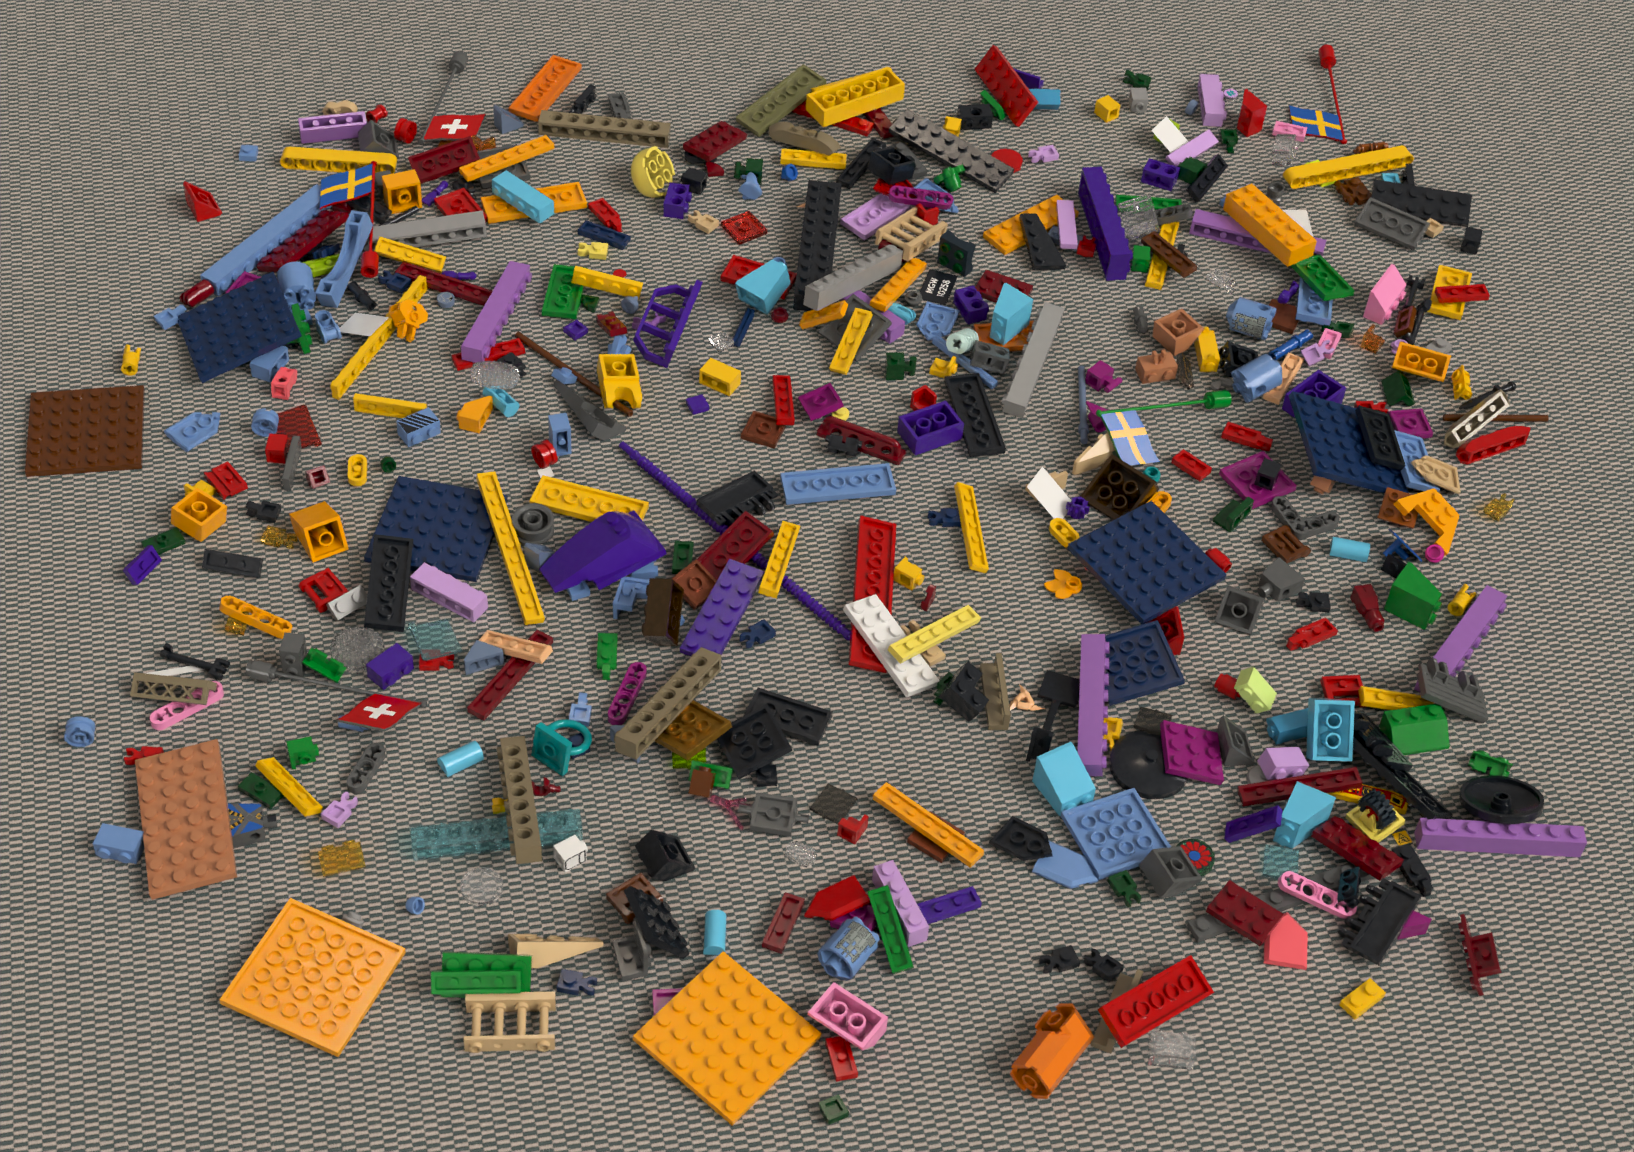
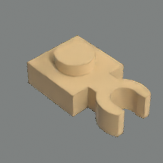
M694 210L693 216L688 215V221L707 234L719 226V220L708 214L702 216L697 210Z

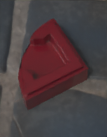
M705 162L708 177L724 176V169L720 165L713 162Z
M932 584L927 587L925 591L927 596L920 606L921 610L926 612L935 599L936 586Z

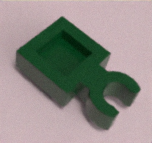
M1331 321L1330 326L1322 325V332L1327 328L1342 333L1341 338H1350L1354 330V323L1342 321L1333 323Z
M1127 870L1108 877V884L1117 897L1124 896V903L1128 908L1132 904L1130 899H1135L1138 904L1141 902V895L1136 891L1137 885Z

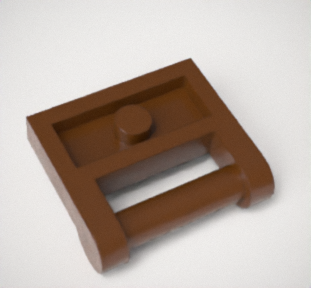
M1287 525L1262 536L1261 541L1287 564L1300 557H1307L1311 553V549L1308 546H1304Z
M642 873L637 874L606 893V899L618 911L626 924L632 923L634 918H636L633 910L629 911L627 909L630 904L624 890L629 886L638 890L641 889L646 894L653 895L663 902L660 893Z

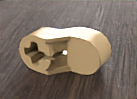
M344 100L338 103L328 102L322 112L324 115L357 112L358 108L353 102Z

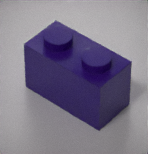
M395 643L366 664L367 677L384 690L414 669L413 656L398 643Z

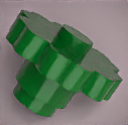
M963 164L954 168L948 167L942 170L943 173L933 178L936 185L944 182L946 189H949L951 193L962 188L959 175L965 172Z

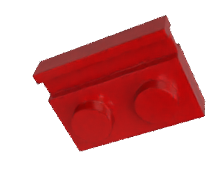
M228 461L212 468L211 472H204L205 479L215 488L223 500L229 495L233 496L248 489L245 480Z

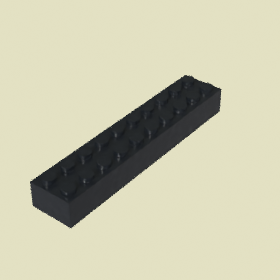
M808 180L793 310H814L803 305L805 288L814 281L832 273L842 183Z

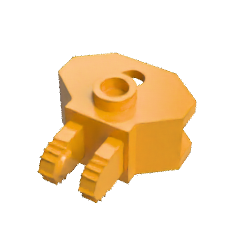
M409 299L389 306L388 313L394 321V326L397 327V337L401 339L405 337L406 341L412 342L415 339L416 329L420 327V324L428 320V313L421 304Z

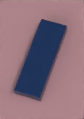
M587 220L578 229V235L601 243H608L609 246L623 250L631 241V236Z

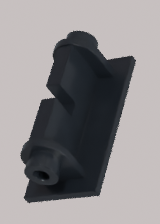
M826 435L825 442H828V446L824 445V447L828 448L827 452L838 453L841 450L846 451L845 455L856 457V454H861L858 448H862L863 441H859L858 438L846 437V442L842 443L843 436Z
M1388 554L1381 570L1397 578L1407 564Z
M1359 866L1347 869L1340 874L1337 902L1345 901L1349 908H1355L1359 904L1357 895L1361 883Z

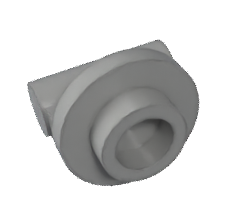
M349 911L348 914H343L342 921L362 929L364 920L361 919L362 915Z

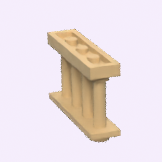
M914 207L879 228L875 234V244L879 245L884 239L903 249L902 259L909 261L938 243L940 236L946 232L948 224L942 221L933 226L916 217L918 208ZM915 223V224L921 226L922 228L926 229L927 231L924 232L923 230H921V229H919V228H917V227H915V226H913V225H911V224ZM903 229H906V230H908V231H910V232H912V233L918 235V237H914V236H912V235H910V234H908V233H906V232H904V231H902V230H903ZM893 235H897L909 242L905 243L893 237Z
M555 992L465 995L466 1013H472L471 1036H464L465 1052L523 1050L546 1052L555 1050V1034H548L549 1011H556ZM495 1012L493 1036H480L481 1013ZM504 1012H517V1035H503ZM526 1012H540L539 1035H526Z

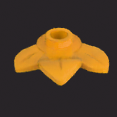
M1054 569V580L1044 583V587L1048 591L1055 593V597L1058 599L1069 598L1072 594H1077L1082 590V583L1078 577L1059 569Z

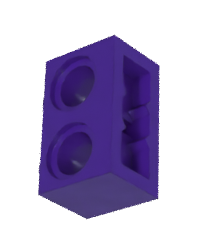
M1149 158L1143 168L1141 182L1172 191L1178 180L1180 168Z
M669 183L664 200L663 217L684 218L685 213H688L689 210L688 202H691L692 199L689 185Z
M974 285L955 290L953 303L960 310V314L968 325L987 320L989 306L984 302L980 292L976 290Z

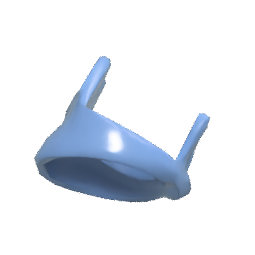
M749 172L747 175H741L743 179H746L738 188V191L743 194L742 198L744 200H755L760 197L762 190L756 176L752 172Z

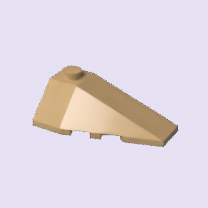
M1109 432L1105 435L1100 434L1094 446H1088L1074 461L1073 475H1078L1104 465L1112 452L1115 451Z
M508 934L510 954L532 955V968H540L603 946L602 940L593 937L570 936L568 940H564V937L550 935L547 939L538 937L537 934Z

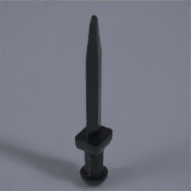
M1509 381L1507 385L1502 387L1495 385L1492 391L1468 400L1459 409L1474 407L1500 389L1505 393L1514 391L1516 384Z

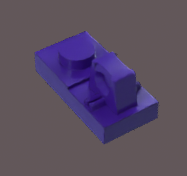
M148 545L123 569V572L132 585H138L162 559L154 547Z

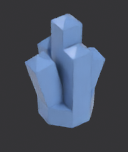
M625 334L615 336L613 343L608 344V354H629L631 352L630 346L626 345L627 337Z

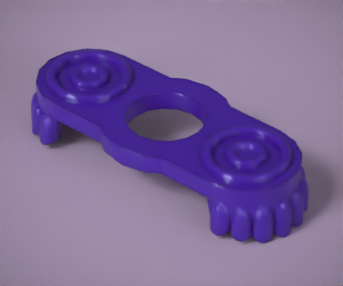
M1292 281L1289 291L1284 289L1280 293L1277 300L1278 303L1285 305L1296 294L1299 284Z

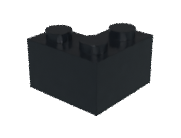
M969 661L954 673L939 695L944 702L968 722L979 715L989 701L986 696L974 687L983 673Z

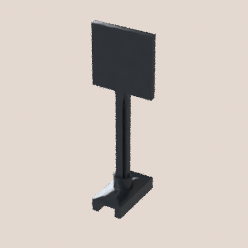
M1049 670L1046 671L1037 697L1049 700L1052 703L1042 729L1035 726L1033 728L1026 761L1030 762L1031 758L1037 759V756L1050 751L1054 734L1050 730L1059 705L1063 704L1076 708L1079 700L1080 679Z

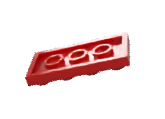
M733 255L722 272L720 281L735 285L739 279L763 266L764 263ZM788 271L790 285L787 287V289L782 294L780 299L785 300L787 294L789 293L794 282L796 281L797 273Z

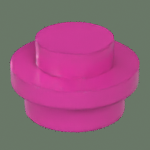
M1430 545L1425 550V557L1431 563H1438L1444 557V550L1439 545Z

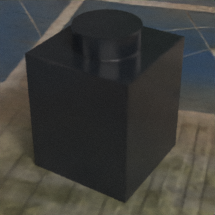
M689 167L682 174L681 182L682 184L689 185V192L701 195L707 186V172Z
M1466 226L1460 251L1476 255L1483 230Z
M1264 458L1257 472L1254 485L1272 491L1279 477L1282 464Z

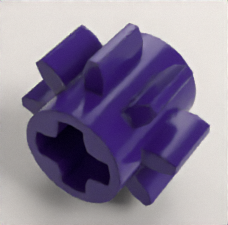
M1072 497L1071 502H1067L1066 505L1067 515H1070L1073 519H1084L1085 514L1089 513L1088 501L1082 497Z

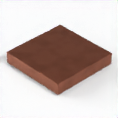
M1272 298L1269 306L1277 308L1276 314L1272 319V327L1293 335L1300 321L1295 319L1297 307L1287 303L1285 305L1278 303L1277 300Z
M753 411L741 433V439L775 449L787 425H776V417Z
M697 559L671 578L684 589L683 599L693 610L697 609L707 600L717 582Z
M930 811L934 816L965 836L963 830ZM916 829L907 839V843L940 863L950 854Z

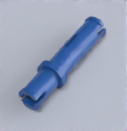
M1306 329L1270 351L1268 355L1274 358L1273 360H1277L1295 348L1302 347L1305 342L1313 338V334Z

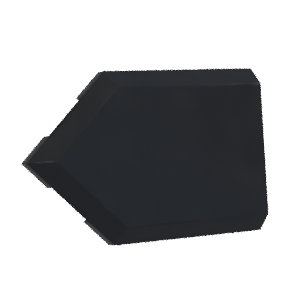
M1014 816L989 841V844L1022 861L1053 856L1047 832Z

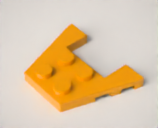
M1435 488L1398 499L1393 504L1403 516H1406L1414 508L1440 536L1433 544L1443 548L1444 556L1449 553L1460 515Z

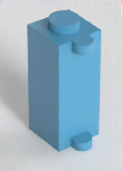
M1029 89L1038 101L1034 109H1059L1060 89Z
M1308 708L1266 719L1268 735L1274 740L1276 745L1307 737Z

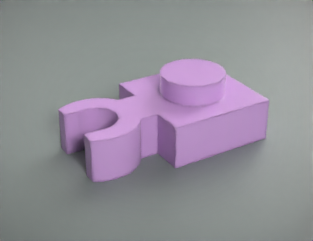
M1053 145L1038 147V151L1030 150L1028 157H1032V163H1036L1039 160L1050 162L1058 160L1059 153Z
M1325 340L1320 347L1315 343L1301 350V354L1308 367L1324 360L1323 354L1334 352V348L1329 350L1325 348V345L1329 344L1330 340Z
M343 793L340 802L334 800L321 813L322 819L339 828L352 814L351 809L357 806V797L347 801L349 793Z

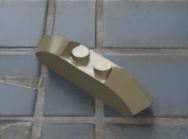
M778 122L769 126V136L775 141L828 156L841 148V145L832 136L822 131L818 133L815 130H806L801 126H794L790 122Z
M1502 389L1494 392L1462 416L1446 431L1443 445L1454 449L1461 446L1509 407L1510 402L1506 393Z

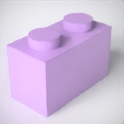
M1299 747L1266 748L1257 761L1267 780L1302 776L1309 767Z

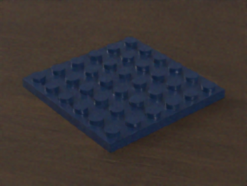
M274 272L265 274L254 281L246 283V285L233 289L178 316V324L202 383L302 337Z
M1294 391L1290 393L1289 399L1314 476L1382 493L1386 492L1387 487L1408 493L1401 470L1371 462L1355 411L1356 408Z
M398 476L374 534L413 539L411 571H416L425 562L446 574L452 575L455 579L477 582L495 535L480 490ZM503 494L505 502L507 504L508 495ZM374 535L364 556V561L367 563H371Z
M1152 501L1069 543L1067 547L1141 625L1225 580L1227 575Z

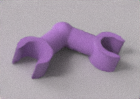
M655 312V318L652 321L645 322L656 327L659 323L666 321V315L659 316V313ZM633 318L632 329H638L641 318Z

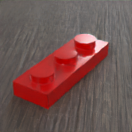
M1485 284L1436 287L1434 291L1439 303L1485 301L1490 296Z

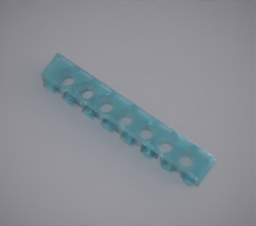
M580 809L548 811L537 814L541 846L555 845L573 835H576L580 841L583 840ZM506 816L410 828L414 861L510 850V843H513V841L509 842L508 829H511V827L507 828Z

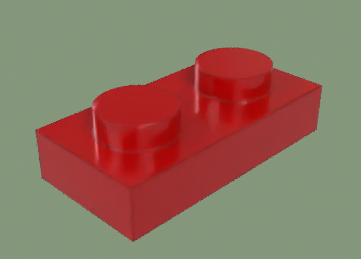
M1184 449L1176 454L1171 461L1173 465L1199 482L1208 476L1212 470V467Z
M841 1036L826 1038L825 1045L835 1081L858 1078V1071L849 1041Z

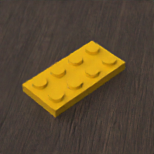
M1439 265L1430 298L1432 304L1427 312L1461 320L1465 302L1439 303L1434 291L1436 287L1470 285L1472 273Z

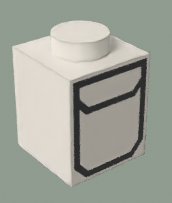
M576 835L553 846L554 859L564 872L587 861V846Z

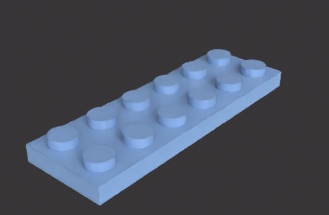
M889 463L780 473L786 505L896 495V487Z

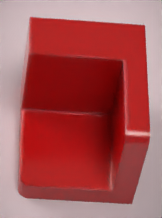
M920 203L916 204L918 208L916 217L931 225L938 223V207L926 210Z
M924 385L912 392L910 408L917 411L936 404L937 395L927 385Z
M269 434L265 448L268 463H286L287 435Z
M864 814L860 821L853 817H849L847 820L842 818L838 823L837 836L856 844L868 827L869 816Z

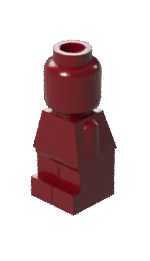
M1372 585L1354 586L1350 599L1355 604L1356 610L1364 617L1368 627L1374 632L1383 630L1385 620L1379 611L1378 596Z

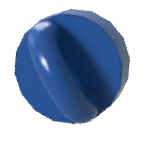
M787 164L783 166L780 178L787 181L795 180L798 176V170L795 165Z

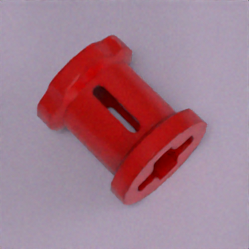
M381 104L377 105L374 110L366 112L368 122L372 120L375 123L381 118H386L388 115L385 107Z

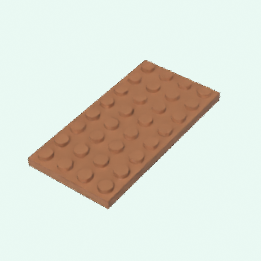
M218 739L135 760L142 831L144 832L143 841L148 888L151 899L154 900L237 878Z

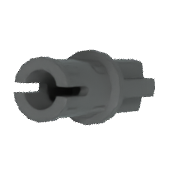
M1136 306L1133 308L1134 322L1138 327V331L1145 334L1149 330L1147 325L1148 318L1144 313V308L1139 306L1140 310H1138Z

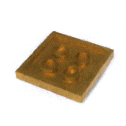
M693 700L657 737L655 742L688 761L732 728V725L728 719Z

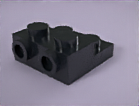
M1227 341L1219 349V356L1222 358L1220 368L1223 369L1225 375L1232 377L1231 372L1257 358L1258 351Z

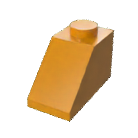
M486 396L465 403L456 416L459 429L480 434L493 410L492 396Z

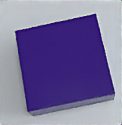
M575 320L563 327V332L576 341L588 333V328L578 320Z
M703 394L686 399V405L692 415L709 411L710 406Z

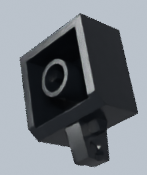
M890 146L872 151L867 169L884 180L886 184L891 185L912 179L916 164L912 156H905Z

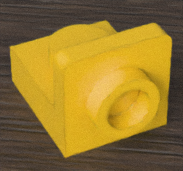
M953 356L950 362L935 358L930 367L929 374L941 378L955 374L958 368L956 357Z
M203 480L198 481L193 486L188 483L184 485L185 496L195 488H199L210 496L216 493L215 488Z

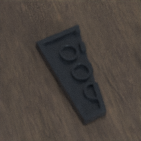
M1037 213L1020 214L1019 220L1032 269L1065 270L1066 263Z

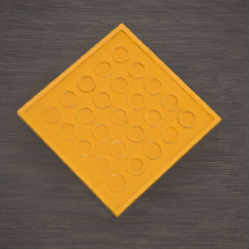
M290 898L219 999L220 1004L339 1057L405 955L406 949Z
M722 951L633 1035V1041L733 1126L821 1038L822 1033Z

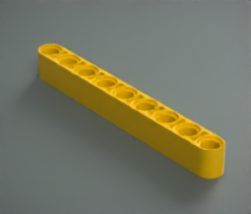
M1396 146L1290 167L1284 171L1283 178L1292 189L1402 168L1405 167V164H1411L1414 157L1405 146Z

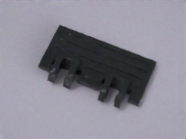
M754 470L698 498L696 505L719 526L725 524L730 527L745 511L754 510L762 516L766 514L765 509L769 511L774 510L775 505L771 500L778 497V494L773 490V486Z
M1354 711V730L1366 742L1365 745L1373 750L1374 755L1380 757L1390 769L1409 772L1413 767L1411 762L1367 714Z
M1384 878L1378 887L1385 891L1370 884L1365 888L1370 895L1380 899L1379 901L1363 894L1359 898V901L1365 907L1358 916V920L1364 924L1349 917L1344 921L1348 927L1359 933L1355 934L1342 927L1338 930V934L1344 938L1341 943L1342 947L1378 966L1382 963L1421 900V895Z

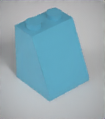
M771 260L739 279L735 285L740 300L768 315L790 285V278L787 266L783 262Z
M1003 284L993 311L990 338L1001 345H1005L1025 329L1030 322L1033 299L1011 285Z
M1072 742L1037 756L1032 782L1059 816H1061L1062 811L1093 801L1096 788Z
M1297 781L1284 808L1281 826L1277 827L1273 841L1291 849L1310 837L1314 829L1328 821L1336 797Z

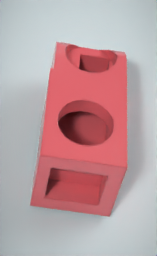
M281 367L277 371L271 382L273 398L289 399L290 390L297 380L296 369Z

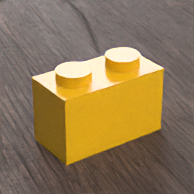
M710 358L699 370V383L730 396L741 384V371Z

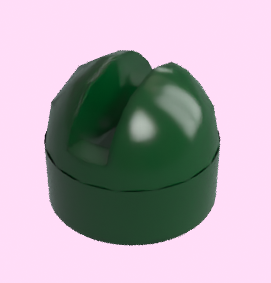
M390 456L382 458L380 463L382 470L386 473L393 472L397 466L395 460Z

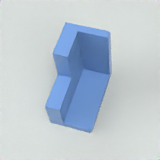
M632 577L621 578L613 601V619H618L621 610L632 612L636 598L647 599L646 586L649 584V580Z

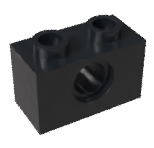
M990 104L958 105L957 118L962 119L960 130L991 129L993 114Z

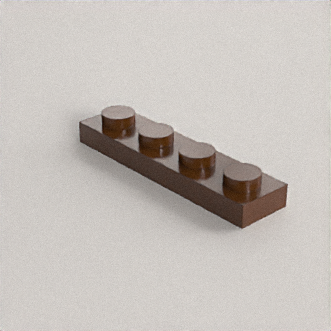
M1155 231L1141 238V244L1150 247L1152 253L1183 278L1197 271V265Z

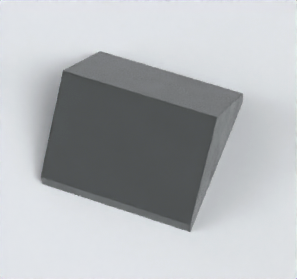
M1226 716L1220 717L1216 732L1218 733L1220 753L1224 766L1254 764L1255 760L1247 732Z

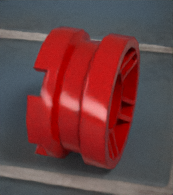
M405 118L399 119L394 129V138L410 144L417 133L416 122L408 121Z
M543 440L540 444H535L531 447L534 461L541 469L547 468L549 464L557 463L558 456L556 450L548 440Z

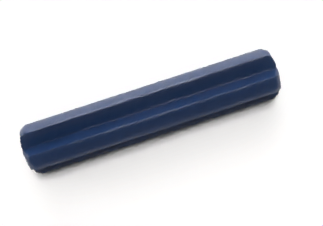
M747 308L731 340L732 346L739 347L755 315L754 309Z

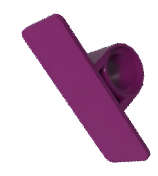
M1086 401L1085 403L1090 410L1088 419L1096 432L1105 431L1106 427L1102 419L1096 415V411H1107V409Z

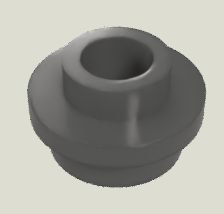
M909 291L905 295V301L909 306L916 307L921 303L922 295L917 291Z

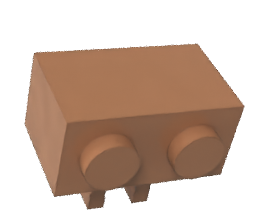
M1162 349L1160 354H1157L1155 350L1152 351V355L1138 357L1135 370L1142 384L1175 379L1178 365L1171 352H1166L1165 349Z

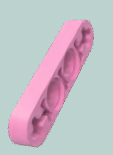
M212 681L217 683L215 693L209 690L207 705L171 702L155 710L150 715L152 728L164 730L219 701L224 696L222 684ZM196 689L191 694L194 698L201 699L202 689ZM175 708H183V711L180 713L172 712Z
M1286 871L1278 878V886L1282 891L1342 919L1350 918L1357 911V906L1349 908L1347 905L1349 911L1346 913L1345 908L1342 907L1346 904L1345 901L1337 903V892L1297 873ZM1290 878V883L1292 884L1288 886L1285 879ZM1303 886H1309L1312 889L1311 896L1303 892ZM1322 895L1330 896V905L1323 902Z

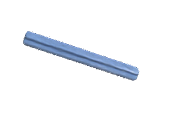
M939 335L932 338V344L950 358L955 356L956 362L971 374L979 373L982 382L990 389L997 387L998 381L982 368L971 366L970 359L964 354L950 352L947 349L946 340Z

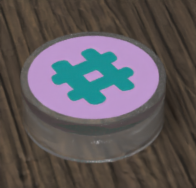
M1228 88L1223 91L1224 101L1233 103L1238 100L1239 93L1235 89Z

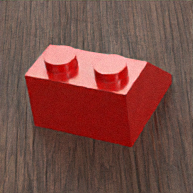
M1245 89L1237 123V129L1246 137L1262 131L1267 105L1248 89Z

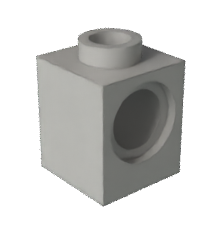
M1130 88L1128 98L1130 112H1146L1149 100L1146 88Z

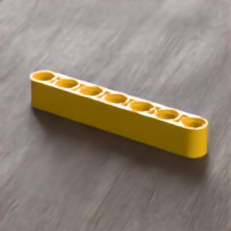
M285 147L280 164L286 169L342 173L356 170L369 165L372 161H376L375 173L390 170L391 174H394L397 157L390 153Z

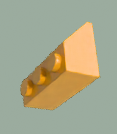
M1399 342L1392 368L1444 382L1451 355Z

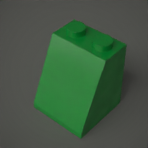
M1408 562L1392 584L1384 610L1426 630L1428 625H1433L1437 618L1435 612L1437 613L1442 605V602H1440L1442 593L1412 563Z

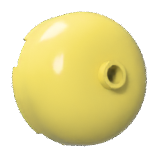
M657 146L640 151L634 157L631 164V177L635 187L646 197L657 198L666 196L667 191L659 193L656 190L663 188L664 183L668 182L669 184L673 182L672 176L675 175V171L669 156L665 151L661 152Z

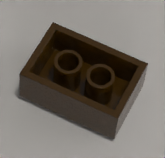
M650 578L649 584L646 586V595L648 597L647 603L644 605L645 623L642 624V634L655 646H678L684 589L673 579Z

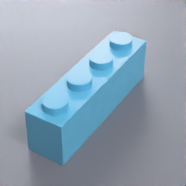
M507 170L492 179V193L531 219L542 223L554 215L553 200Z

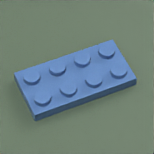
M1300 277L1295 319L1330 326L1333 299L1323 301Z
M1394 430L1406 465L1401 471L1406 487L1421 491L1435 488L1439 492V486L1427 482L1411 464L1413 460L1421 459L1423 456L1428 455L1423 439Z

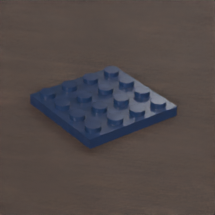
M1158 620L1105 635L1106 642L1110 643V654H1106V658H1109V670L1105 671V674H1109V686H1105V690H1108L1109 706L1185 684V679Z

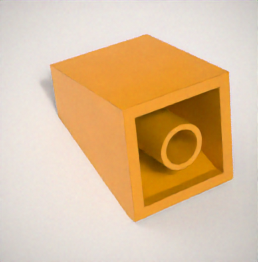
M325 501L289 514L293 530L312 562L349 550L340 515Z

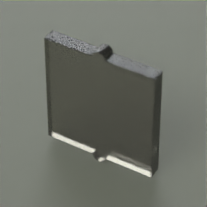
M1141 706L1133 728L1161 736V722L1163 720L1171 722L1173 715Z
M828 783L810 807V811L822 816L823 819H828L838 824L854 806L857 798L845 792L844 789H839Z

